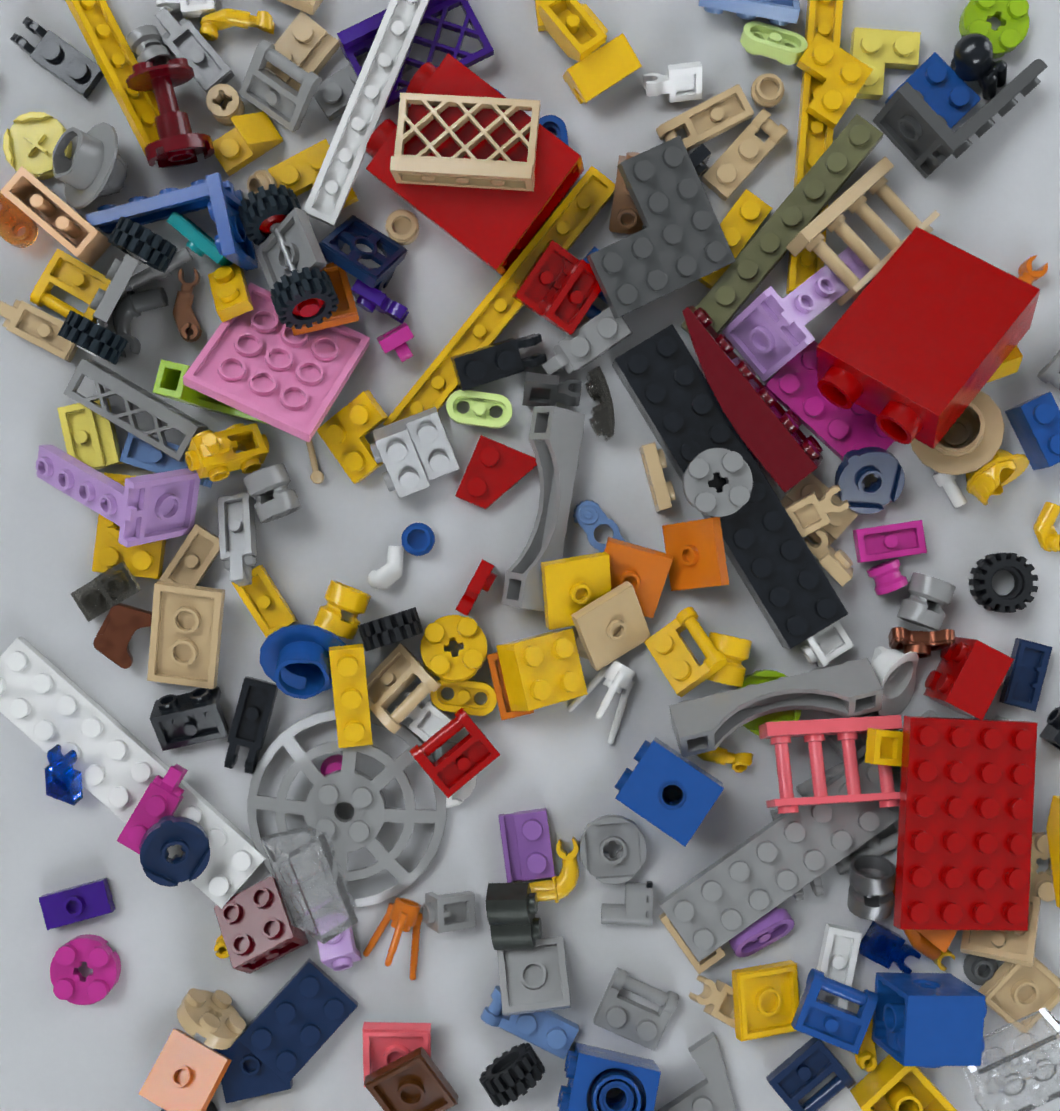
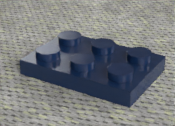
M309 958L246 1026L237 1040L282 1081L288 1084L358 1007V1002Z

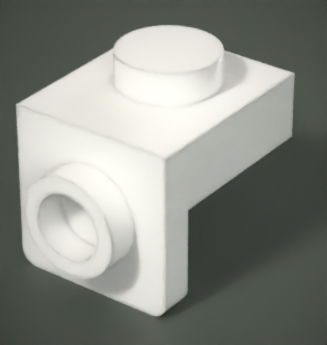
M838 620L803 641L805 646L801 647V650L811 665L816 663L818 667L825 668L830 664L829 661L854 647V644Z

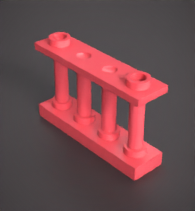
M901 715L765 722L758 726L760 739H770L771 745L775 746L780 799L766 801L767 808L777 807L778 814L799 813V806L879 801V808L899 807L900 792H895L892 766L878 765L881 793H861L855 740L858 739V734H866L868 728L894 731L903 729ZM837 735V740L841 741L847 795L828 796L822 742L825 741V736ZM804 737V743H808L814 797L794 798L788 744L792 743L791 738Z

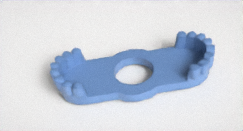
M585 500V502L581 501L580 504L576 505L573 514L574 522L581 526L587 534L590 545L595 549L604 552L606 545L598 543L594 538V530L599 525H608L613 531L612 538L625 541L620 534L617 524L613 520L608 519L598 503Z

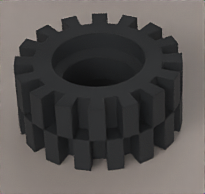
M1015 553L986 555L985 559H979L976 562L978 567L972 568L970 572L974 574V578L969 579V585L974 586L970 593L972 596H977L978 599L975 601L978 605H984V609L989 611L1013 613L1016 612V609L1022 610L1027 607L1025 602L1033 601L1034 597L1030 595L1031 592H1037L1038 586H1033V581H1038V576L1031 574V571L1035 569L1033 565L1026 564L1027 559L1023 556L1017 557ZM999 570H1007L1014 578V588L1009 594L1004 596L997 594L992 587V578Z
M416 607L358 625L365 651L424 633Z
M522 1043L518 1047L516 1045L509 1052H503V1056L495 1058L493 1060L494 1063L488 1065L485 1068L486 1071L480 1075V1083L497 1107H500L502 1104L503 1106L508 1105L510 1100L512 1102L518 1100V1096L521 1094L524 1096L528 1093L527 1090L534 1088L537 1085L536 1081L541 1080L543 1077L542 1074L545 1073V1067L529 1043Z

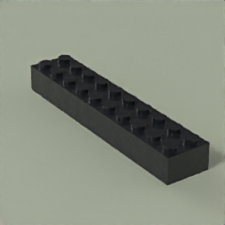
M673 324L615 358L612 364L613 369L681 481L689 463L701 452L712 448H725L735 451L743 457V460L750 467L753 487L749 501L737 512L720 517L724 549L782 647L791 649L848 615L847 610L751 452L723 412L709 383ZM714 473V478L708 481L709 487H715L717 492H723L722 486L727 484L726 479L721 478L719 473ZM701 513L705 519L712 518Z

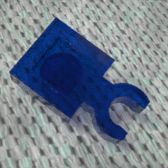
M57 744L47 752L49 765L44 768L46 795L74 806L83 798L81 771L73 769V764L77 761V754L75 750H71L63 756L61 745Z
M875 921L872 922L860 942L859 953L887 969L894 962L906 974H911L912 970L904 963L905 959L908 956H914L918 959L921 957V954L911 945L904 944L906 940L901 935Z

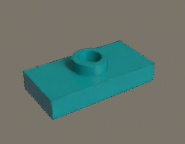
M177 212L171 214L166 222L188 239L186 246L201 257L206 254L221 266L233 264V262L219 254L215 240L188 217Z

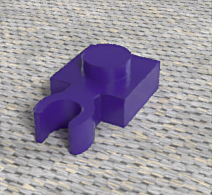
M359 279L355 281L351 288L354 297L357 299L355 303L367 312L373 313L374 310H377L382 314H387L403 324L409 314L408 308L388 298L380 290L371 288Z

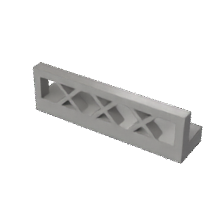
M82 358L63 393L179 462H182L185 458V452L188 451L192 437L209 428L94 360ZM85 376L94 380L98 395L86 398L77 392ZM103 386L111 391L105 393ZM114 395L121 396L127 412L117 415L110 412L106 398ZM100 400L101 406L93 401ZM132 403H133L134 405L138 406L139 409H135V410H134V409H133V406H132ZM150 413L156 429L146 432L139 429L135 414ZM128 417L130 423L127 422V421H125V420L122 419V418ZM161 421L167 423L168 426L162 427ZM177 429L186 435L177 451L167 445L164 431ZM157 433L159 440L151 435Z

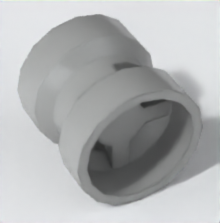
M140 26L127 36V43L130 49L138 55V63L152 62L154 66L167 64L169 60L173 59L167 47L161 44L162 37L156 26Z

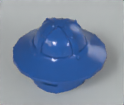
M297 624L282 627L268 635L262 644L259 662L265 674L276 683L283 693L294 698L307 699L318 695L322 691L333 688L329 647L344 646L346 644L334 633L318 626Z

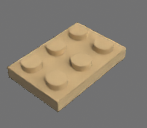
M157 581L154 584L147 681L214 689L217 686L225 598L224 589Z

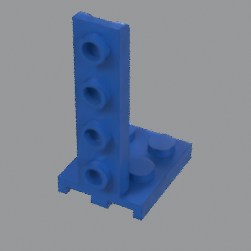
M219 172L206 175V179L193 181L190 187L182 189L166 188L161 190L159 195L132 197L128 200V203L118 206L114 204L102 205L97 208V211L86 214V219L92 226L99 227L106 234H111L121 216L140 225L168 219L173 212L183 215L208 208L212 221L216 223L218 235H215V245L219 254L245 271L259 268L253 240L250 241L239 217L238 207L242 206L243 191H234V186L229 180L222 182Z

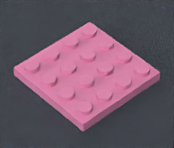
M250 282L248 290L254 310L220 324L183 376V384L306 442H310L369 347L370 337L344 325L294 336L292 328L286 327V324L280 322L271 299L270 291Z

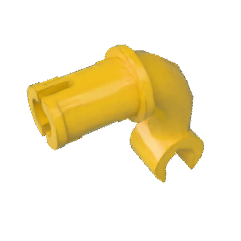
M574 836L572 838L574 848L569 853L562 848L561 838L556 845V852L562 858L560 875L557 877L552 876V880L529 882L531 893H537L538 902L555 900V903H559L560 899L568 896L576 887L579 878L577 861L579 842Z

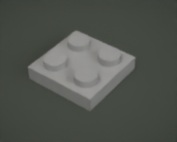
M563 936L536 939L535 949L497 950L503 1016L571 1008Z

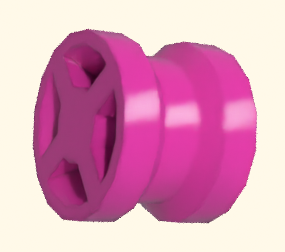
M898 558L883 562L867 570L868 576L875 581L876 586L874 590L876 595L890 593L909 583L907 577L901 575L899 570L901 563Z

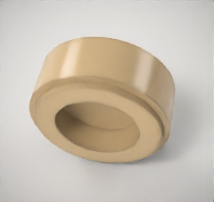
M399 209L388 216L385 227L390 239L399 245H408L416 240L419 234V223L412 212Z

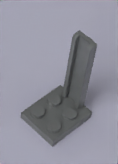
M1041 59L1034 60L956 132H953L948 127L946 120L936 114L925 102L922 94L913 89L908 82L895 92L873 119V122L926 179L950 155L957 159L973 144L969 140L971 136L976 134L980 138L995 124L992 117L997 113L1001 117L1008 113L1018 103L1015 97L1019 93L1024 97L1041 82L1037 76L1048 66Z

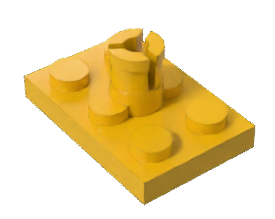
M104 472V475L125 486V478L136 477ZM99 514L92 571L160 579L163 571L166 539L125 547L118 543L120 526Z

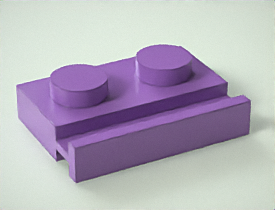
M546 808L519 811L511 814H499L507 883L555 876Z

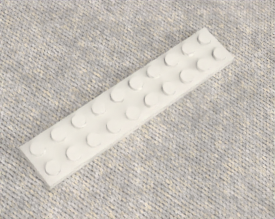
M23 637L16 638L0 656V712L127 824L150 783L158 775L164 778L169 767ZM182 780L178 787L184 790L182 794L184 798L173 816L189 818L200 824L208 835L210 859L207 867L200 876L191 882L222 909L266 858L255 848L252 840L189 784ZM181 845L167 848L169 858H173L176 854L182 855L184 853L181 850Z

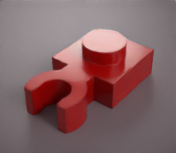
M482 559L455 610L466 616L469 615L481 591L488 592L497 577V574L492 572L495 567L494 565Z

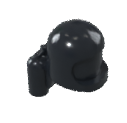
M967 34L957 42L953 52L951 68L963 81H978L980 88H982V97L985 100H991L996 95L997 88L1006 84V62L1003 60L993 61L992 43L983 34Z

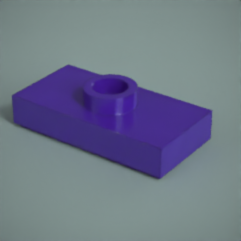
M107 878L39 897L47 930L112 913L115 910Z

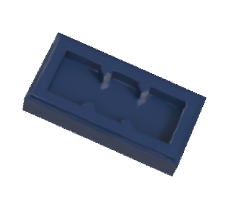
M1020 638L1015 639L1011 658L1014 660L1006 673L999 702L1036 712L1052 647Z

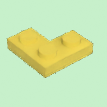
M855 27L851 33L850 54L873 69L855 98L880 100L883 96L885 68L915 70L919 62L921 32Z

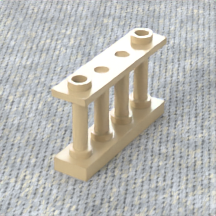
M886 156L802 229L786 246L794 257L805 248L809 252L813 250L844 283L849 291L837 301L840 306L845 304L851 297L855 301L867 287L868 282L882 269L907 239L906 237L901 241L867 205L866 201L868 199L864 195L868 191L872 196L876 194L911 233L916 227L931 233L934 229L930 224L940 216L935 210L921 222L886 184L888 180L884 176L894 165ZM847 210L851 214L855 212L891 250L882 260L875 255L845 222L847 218L843 214ZM826 229L830 233L834 231L870 271L863 278L859 279L823 241L825 237L822 232Z

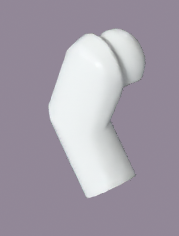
M388 546L387 563L377 571L372 570L368 575V583L371 587L379 590L387 589L401 578L403 574L404 547Z

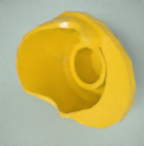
M999 449L990 462L977 471L966 473V490L986 506L991 495H1001L1003 493V486L1015 480L1026 470L1029 460L1025 454L1012 455L1006 450Z

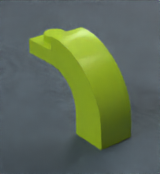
M161 359L152 393L223 415L267 424L183 384V376L190 366Z

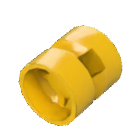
M331 580L324 596L327 604L320 606L313 624L340 637L354 640L358 625L361 623L357 617L359 614L365 613L372 596L346 584Z
M710 632L709 639L717 651L723 652L728 662L722 669L706 680L742 687L746 672L742 661L749 658L752 641Z

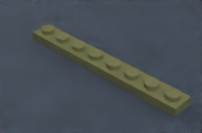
M856 114L739 254L735 259L736 261L729 266L695 307L696 309L702 307L713 320L711 326L718 334L789 251L786 246L820 214L883 138L884 133L860 115ZM686 321L681 324V328L689 334Z

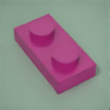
M922 520L853 530L857 563L927 553Z

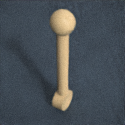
M311 439L310 442H306L313 471L310 479L313 483L320 484L324 481V474L319 471Z

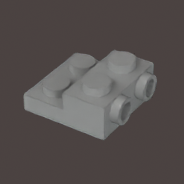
M436 407L373 430L375 443L370 444L371 451L377 464L384 462L387 471L382 473L386 486L389 492L396 490L399 498L430 487L429 480L460 469Z

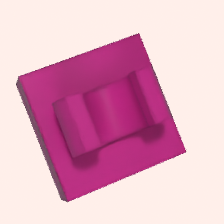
M406 322L377 337L385 354L394 349L401 362L413 357L406 342L414 338Z

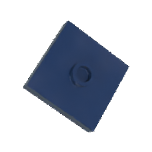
M237 1039L228 1049H214L232 1060L221 1080L226 1103L288 1090L293 1086V1080L286 1084Z

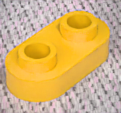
M439 679L438 681L441 683V686L435 692L431 691L430 693L434 706L447 712L455 713L462 707L468 715L485 716L493 711L497 703L493 686L482 681L466 680L460 683H448ZM446 687L453 689L454 697L445 699L442 696V690ZM478 692L485 693L487 701L483 704L477 703L474 698L475 694Z

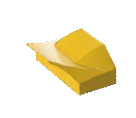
M545 0L539 4V15L547 32L569 58L580 62L606 42L608 29L587 4L579 3L577 0Z

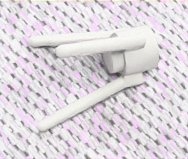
M614 660L609 667L605 666L600 669L599 673L586 686L588 694L576 697L567 707V710L572 712L605 678L603 685L608 687L609 690L596 713L597 719L602 718L615 693L620 694L622 691L608 738V744H613L629 693L635 684L632 678L636 672Z

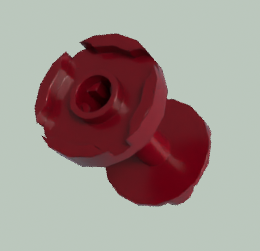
M174 58L169 60L167 64L154 66L152 62H140L133 65L134 73L126 79L128 88L135 91H154L160 114L154 119L159 140L148 144L144 148L149 166L153 167L156 164L155 161H157L159 168L179 167L198 162L196 155L202 153L205 159L211 157L215 153L211 136L202 133H192L188 114L179 110L174 87L190 81L195 76L193 68L188 65L187 59Z

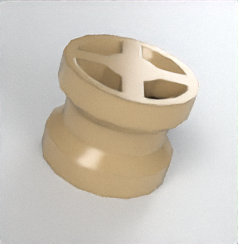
M217 84L208 91L206 96L207 107L220 124L233 126L234 124L230 118L245 114L244 103L232 86Z

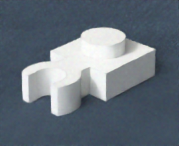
M406 692L404 696L407 697L411 692ZM427 701L424 707L420 702L407 716L413 719L408 728L424 742L453 719L444 711L436 708L432 701Z

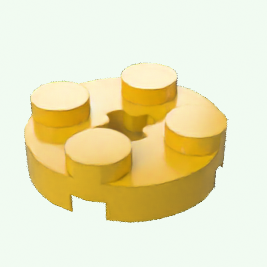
M460 615L444 616L430 623L425 628L420 644L421 658L425 668L434 676L439 677L440 680L448 683L464 682L471 679L484 664L487 657V640L483 630L474 619ZM456 641L457 644L463 645L464 649L458 651L459 656L452 657L451 652H445L444 648L449 646V642Z

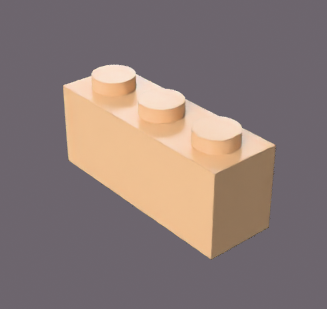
M22 166L0 191V193L73 255L90 267L96 263L111 245L108 242L109 238L92 226L83 216Z

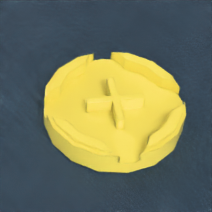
M28 112L18 116L13 120L14 124L10 130L7 128L3 136V151L6 160L16 171L22 166L39 180H47L54 177L53 150L62 134L66 131L65 127L57 119L44 112ZM72 141L69 142L64 151L65 156L68 158L72 156Z

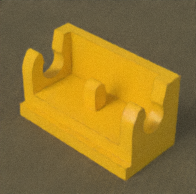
M622 33L568 68L562 77L567 82L578 102L586 104L614 84L640 69L642 65Z

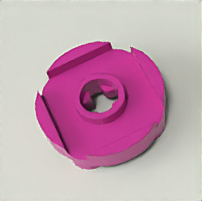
M85 934L73 938L56 951L50 965V978L54 986L53 992L57 998L67 1000L76 1005H90L101 1001L108 995L118 982L121 973L119 955L116 950L113 952L111 947L106 944L108 941L97 935ZM83 962H87V967L93 969V973L87 977L82 976L78 970Z

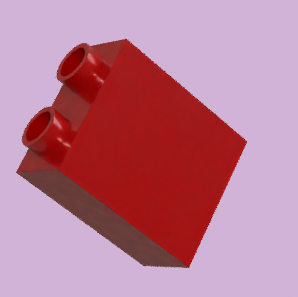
M449 53L438 68L430 62L423 64L412 77L406 93L506 98ZM411 104L408 108L407 117L415 125L429 111L423 105ZM450 106L439 114L449 127L464 115L458 107ZM483 108L474 116L484 129L499 117L493 109ZM518 110L509 120L520 131L531 122V117L524 111ZM390 119L384 120L375 129L366 146V153L373 158L366 167V170L501 276L504 275L542 228L584 171L581 155L541 124H539L534 191L396 183L390 171L391 156H394L397 124ZM434 119L420 132L431 143L445 130ZM470 121L455 132L464 145L480 133ZM505 123L501 124L490 134L499 147L515 135ZM406 124L407 132L410 129V127ZM530 132L525 136V138L528 140V142H529ZM415 135L404 144L403 155H417L426 146ZM449 137L436 148V151L442 157H452L461 148ZM484 139L470 152L477 159H487L495 152V149ZM519 141L506 152V155L512 161L527 162L528 149Z
M916 227L817 345V387L820 393L837 407L850 409L855 403L876 415L878 427L891 439L902 444H910L915 438L934 449L1030 329L1041 289Z

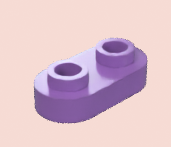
M775 907L729 940V944L737 957L750 956L787 935L793 929L794 921L786 909Z

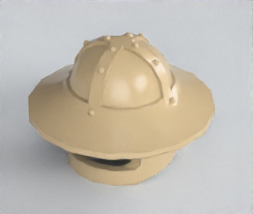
M979 391L934 449L914 438L911 442L912 450L924 465L938 473L958 476L977 471L993 459L1002 445L1005 426L1001 411L989 395Z

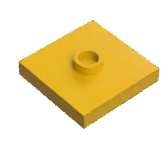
M606 552L541 562L545 622L549 630L574 626L575 624L571 617L573 613L611 591L609 554Z
M788 960L732 970L735 1033L738 1040L742 1042L797 1031L791 1025L799 1005L796 962Z

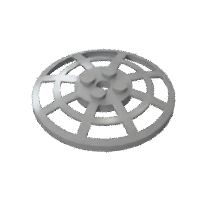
M335 709L317 712L299 720L282 732L267 748L258 762L251 779L247 799L248 824L255 848L266 858L263 863L284 887L298 896L319 905L336 908H359L378 904L396 896L412 885L426 870L434 858L444 834L447 817L446 795L431 779L436 798V810L416 809L413 788L403 770L415 761L409 750L416 744L420 746L424 742L403 724H401L402 727L395 735L402 738L410 747L395 760L381 749L372 745L339 748L338 740L321 744L305 752L294 736L319 723L336 720ZM370 710L371 723L387 729ZM284 746L295 762L283 777L277 791V797L258 795L259 785L266 767L276 752ZM343 751L341 770L333 771L325 776L312 762L315 758L327 753ZM357 752L376 759L386 768L373 779L362 772L356 771ZM432 754L428 756L433 763L436 761ZM302 771L313 785L306 801L286 799L291 783L297 774ZM394 778L402 790L405 809L386 808L385 797L381 789ZM341 802L350 803L354 808V816L350 819H342L337 814V805ZM256 809L275 812L277 830L287 851L274 862L268 855L261 840ZM285 813L304 815L309 833L296 844L288 831ZM384 822L404 823L398 841L388 851L376 838ZM414 823L435 824L433 835L425 854L417 866L409 873L396 859L408 844L414 829ZM319 843L323 847L334 851L333 869L316 864L304 854ZM366 847L378 860L375 864L368 867L347 871L348 852ZM297 861L311 873L333 880L332 898L320 896L303 889L282 872ZM384 869L398 881L391 888L373 896L346 899L347 881L368 878Z

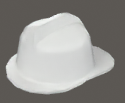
M882 646L875 648L871 666L883 688L882 708L878 711L880 716L898 715L910 702L914 693L916 668L919 659L916 652L910 651L904 654L896 649H887Z

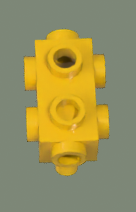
M238 423L228 427L226 430L218 432L206 430L196 434L191 439L188 451L185 452V459L189 470H196L200 479L209 477L211 481L216 482L227 478L231 471L241 469L242 473L249 474L259 470L269 453V442L266 435L261 434L257 423L249 425Z

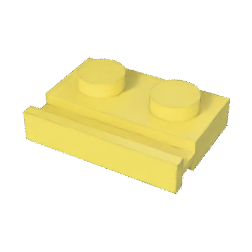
M107 399L110 412H112L109 399ZM100 400L93 401L101 406ZM80 403L57 408L67 454L95 470L109 467L110 465L123 464V462L119 461L121 452L114 423Z

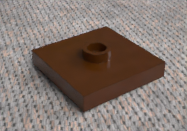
M423 1047L365 1076V1087L384 1111H445L458 1104L457 1093Z

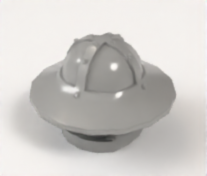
M105 122L95 125L87 133L75 127L67 129L53 150L54 178L65 183L67 203L76 209L87 207L98 196L106 197L120 193V190L124 187L128 165H126L124 159L117 152L118 136L115 128ZM75 136H78V145L72 159L65 156L64 151L69 142Z

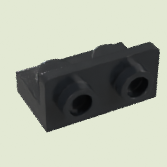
M218 686L214 689L197 688L190 693L177 696L169 694L155 701L149 719L162 751L228 737L229 727L219 703L221 690Z

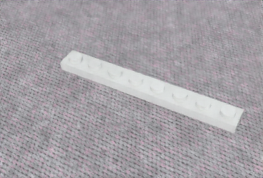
M390 0L303 209L308 216L332 227L336 226L366 154L367 143L377 128L430 0Z

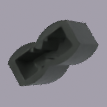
M529 882L488 883L485 902L494 950L535 949L536 939H541L542 936L541 918H535V914L538 911L537 893H531Z

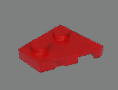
M481 435L455 497L487 509L526 474L537 467L536 458Z

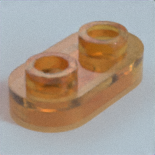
M0 193V204H2L0 211V236L18 248L32 245L38 236V227L35 221ZM21 227H25V233L22 236H18V230Z

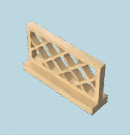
M400 92L394 156H391L390 171L396 183L534 191L540 100ZM408 104L423 105L429 113L414 125L407 117ZM449 106L458 107L464 115L449 127L439 114ZM483 108L493 109L499 117L484 129L474 116ZM518 110L532 111L531 122L520 131L509 120ZM436 119L445 131L430 143L420 131L432 120ZM470 121L480 133L464 145L455 132ZM505 123L515 135L499 147L490 134L501 124ZM406 124L410 127V129L407 132ZM530 132L529 142H528V140L525 138V136ZM415 135L426 146L417 155H403L404 144ZM451 137L461 149L452 157H442L436 151V148ZM486 139L495 149V152L487 159H477L470 151ZM521 141L528 149L527 162L512 161L506 155V152L517 142Z

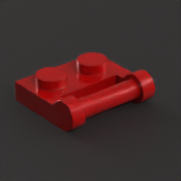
M462 707L454 713L455 718L420 746L416 744L409 750L414 759L447 798L500 756L497 749ZM465 727L469 732L466 737L434 763L428 758V756Z

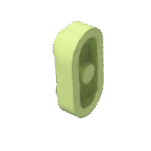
M760 21L746 23L740 37V43L748 53L762 55L777 60L784 65L798 63L808 47V43L802 35Z
M457 390L449 396L446 403L447 413L454 422L464 425L499 429L505 427L513 415L510 401L500 394ZM462 402L470 405L469 411L464 414L457 410L458 405ZM493 407H500L503 413L499 418H493L490 415V410Z

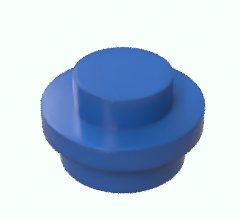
M423 523L409 525L402 534L404 549L415 556L429 553L435 544L434 532Z

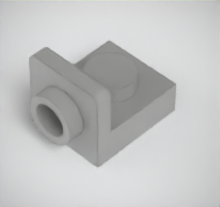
M471 891L437 895L433 892L425 893V903L422 905V917L425 924L437 933L476 927L475 894Z

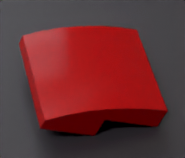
M550 240L512 297L554 326L572 335L601 292V288L590 264L583 259H577L555 241Z

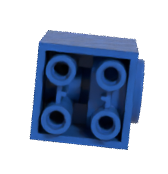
M655 737L652 743L645 740L633 758L638 761L634 770L626 768L614 786L619 790L615 799L686 847L724 790L723 783L686 757L682 758L680 753ZM668 785H677L682 790V795L678 799L672 800L665 796L663 789Z
M876 972L875 993L878 995V1002L873 1014L872 1040L903 1066L923 1068L981 1066L982 1052L985 1048L983 1037L984 1018L987 1014L985 995L950 973Z
M577 1042L575 1043L574 1051L568 1050L564 1068L568 1083L567 1086L561 1085L557 1103L559 1111H654L661 1071L654 1060ZM612 1088L621 1089L620 1094L614 1098L606 1096Z

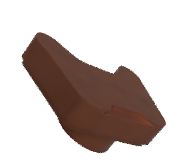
M122 603L113 605L94 639V648L121 668H129L133 663V657L128 648L129 641L137 629L151 626L152 612Z
M903 627L891 628L888 635L889 647L891 649L903 650L904 654L910 651L916 652L919 658H927L931 656V651H938L953 645L955 642V630L911 631Z

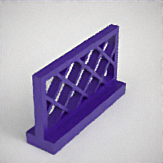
M468 0L429 1L420 25L429 23L438 26L434 39L432 41L415 35L385 109L400 101V92L406 93L410 83L402 80L406 64L416 68H420L425 64L424 62L409 58L413 43L430 48L426 61L432 63L435 50L449 53L455 59L458 57L462 58L459 62L467 68L494 55V50ZM461 6L466 15L463 26L445 21L448 11ZM387 9L337 33L340 48L352 66L357 78L362 70V66L359 65L356 57L369 52ZM469 23L473 30L468 28ZM443 28L460 34L456 48L438 43ZM465 35L478 39L483 48L473 54L460 50Z

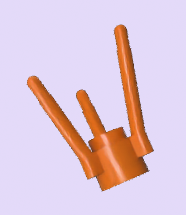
M397 897L394 903H389L386 914L368 942L363 955L365 957L369 956L388 923L392 920L391 927L395 928V932L385 960V965L389 967L392 964L402 932H409L411 927H413L409 978L410 980H415L420 928L423 920L422 913L419 912L421 905Z

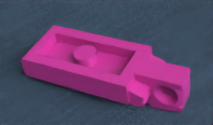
M176 763L175 766L169 768L164 778L160 775L156 776L154 781L148 786L116 841L140 854V842L146 831L152 825L158 823L162 817L173 816L184 798L182 796L184 790L178 786L188 770Z

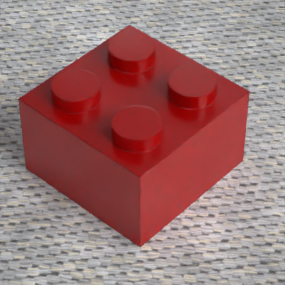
M955 637L953 645L941 649L940 658L942 659L937 669L932 670L925 681L926 690L923 695L957 713L983 720L1014 659L979 640Z

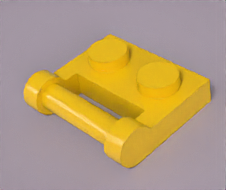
M57 248L30 295V301L39 307L46 306L67 318L71 310L97 323V319L92 317L95 310L88 307L86 312L83 313L51 295V290L56 285L90 306L98 289L106 291L111 280Z
M693 607L681 610L673 621L644 642L675 693L680 697H683L718 672L728 662L723 652L717 651L697 621L699 616ZM685 629L689 631L706 657L702 665L699 664L680 634Z

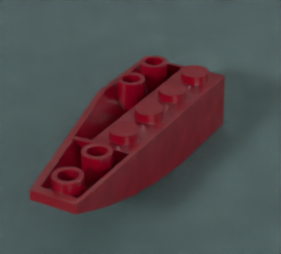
M694 305L686 307L682 312L694 350L723 412L742 441L784 493L819 467L823 459L820 454L823 451L822 447L812 435L809 437L804 435L799 428L802 423L791 409L787 412L783 409L771 391L757 379L750 365L736 355L733 351L735 348L724 334L721 333L719 335L711 326L713 320L702 307L698 309Z

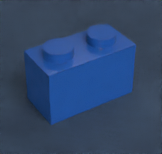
M1051 392L1036 396L1005 411L1033 471L1048 468L1060 462V410Z

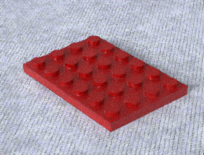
M904 716L893 926L902 930L1028 931L1037 743L1036 722Z

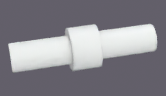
M934 471L935 474L932 475L938 487L942 486L954 508L966 504L967 501L955 481L957 476Z

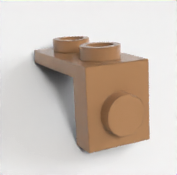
M627 152L626 156L619 155L618 165L640 153ZM617 167L609 230L617 233L634 234L642 230L643 222Z

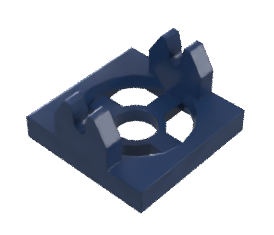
M354 215L350 216L319 242L321 251L328 263H334L366 285L380 291L382 288L385 289L395 268L405 259L408 251ZM345 243L350 246L351 252L348 255L341 251ZM356 244H364L372 252H363L356 247ZM377 247L383 252L384 255L377 251ZM360 259H371L379 264L380 267L368 268L358 261Z

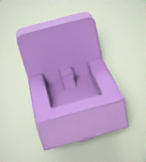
M347 913L314 922L320 959L323 964L334 971H341L351 968L353 962L362 959L361 952L355 946L351 919Z

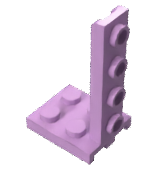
M849 247L838 255L859 279L863 278L870 271ZM825 265L783 299L770 286L722 332L764 382L815 340L805 325L849 289Z
M39 445L38 459L36 461L37 477L120 526L118 543L123 546L132 547L188 535L194 527L200 478L196 470L190 471L189 468L125 478V486L53 445Z

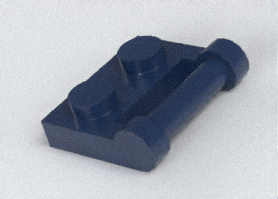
M812 1037L766 1077L768 1083L792 1111H818L845 1087L849 1089L856 1083L852 1075L823 1041ZM832 1072L836 1074L833 1079L803 1104L799 1102Z

